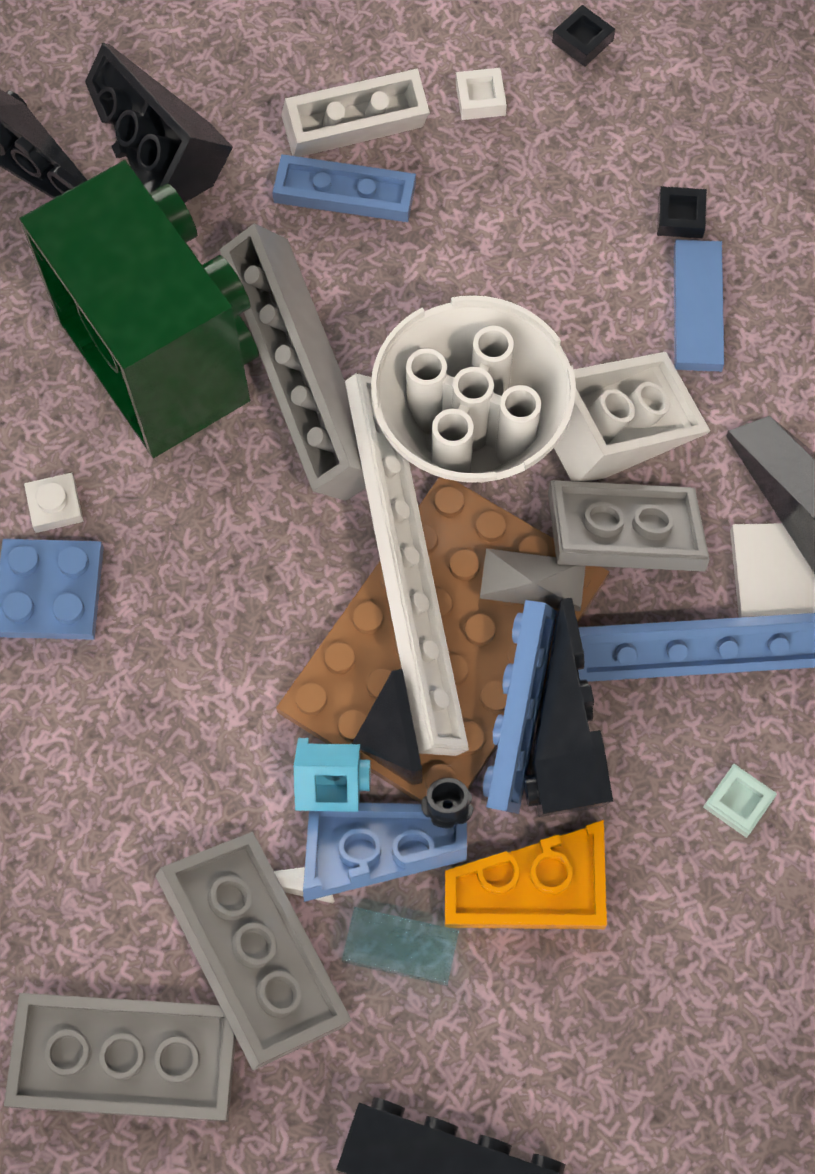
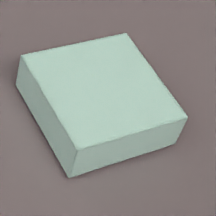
M733 764L703 808L747 838L777 793Z

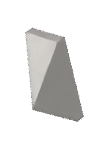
M486 548L480 599L525 604V600L543 602L552 608H557L561 599L572 598L575 611H580L586 566L558 565L556 557Z

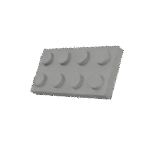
M253 832L159 869L155 876L253 1071L344 1028L351 1021L345 1006Z
M19 993L4 1106L16 1109L228 1122L236 1036L220 1005Z

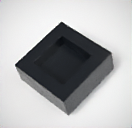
M581 5L553 31L552 43L585 67L614 41L616 29L584 5Z
M661 186L658 196L657 236L703 239L706 229L707 189Z

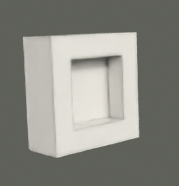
M500 68L456 72V88L461 120L506 116L507 104Z
M72 472L24 483L32 527L35 533L84 522L76 482Z

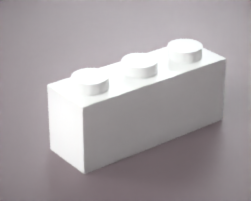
M417 68L285 98L281 116L292 156L301 157L421 128L430 112Z

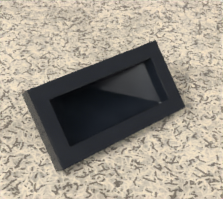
M399 669L393 670L390 673L352 744H360L361 752L409 784L415 785L422 783V765L403 670Z

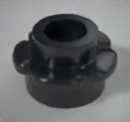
M442 778L433 782L427 790V796L423 797L421 803L424 816L430 817L433 825L445 829L452 828L458 823H466L471 818L474 808L470 805L472 802L471 793L464 783L454 778ZM443 805H453V807L446 809Z

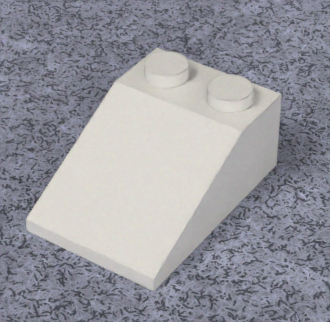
M661 352L574 369L576 393L573 412L567 429L554 449L571 481L592 482L605 479L708 434L710 429L668 354Z

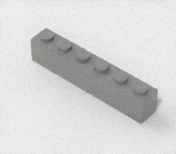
M254 223L219 250L238 275L249 297L251 307L244 312V315L312 491L346 501L364 490L366 486L345 380L288 239Z

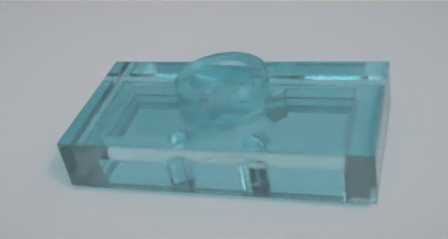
M354 907L342 962L448 986L459 930Z

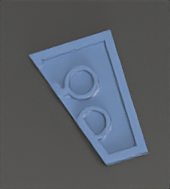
M359 803L358 812L309 811L303 883L304 902L466 861L467 822L464 824L458 823L449 829L433 825L430 817L424 816L421 804ZM443 805V807L450 809L453 805Z

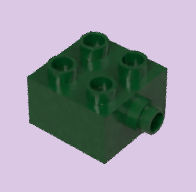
M123 160L19 218L57 320L153 459L251 401L244 365L258 358L259 351L249 329L239 316L250 309L249 297L238 275L223 256L218 255L204 264L199 262L187 242L198 236L195 223L185 203L170 184L167 183L149 193L127 161Z

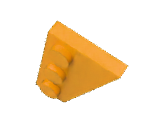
M604 820L586 825L583 829L559 836L558 834L542 839L539 843L515 851L501 852L445 870V928L605 929L607 926Z

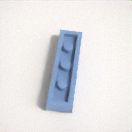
M525 600L523 613H517L513 623L512 640L513 643H517L514 663H509L506 666L503 676V693L508 695L504 715L499 714L497 716L493 729V744L497 745L498 748L495 764L487 768L484 777L483 795L488 797L486 808L516 814L520 812L524 791L523 776L527 775L557 614L555 609L543 602Z

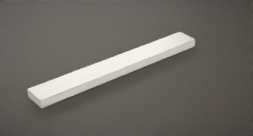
M355 373L345 381L419 754L458 756L468 751L469 748L409 461L390 444L377 422L372 403V377Z

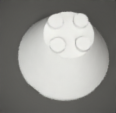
M487 296L452 297L451 303L436 306L426 311L422 307L402 320L388 335L378 352L372 371L371 392L373 409L377 422L390 444L399 454L418 468L432 475L459 482L484 483L500 480L523 472L535 465L562 438L571 419L575 402L576 383L573 365L570 366L568 358L560 346L561 340L542 319L527 309L512 302Z

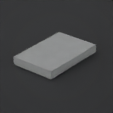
M550 481L548 497L558 565L706 571L710 559L695 488Z

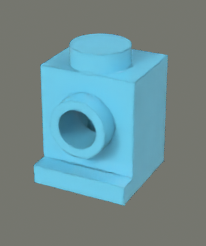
M298 738L293 765L295 811L358 812L360 791H370L371 760L360 759V744H309V738Z

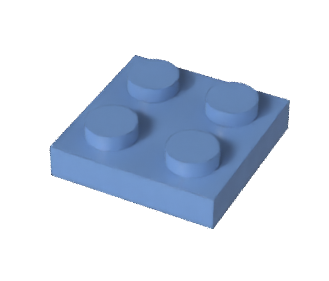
M3 539L0 558V637L95 640L104 550L102 542Z

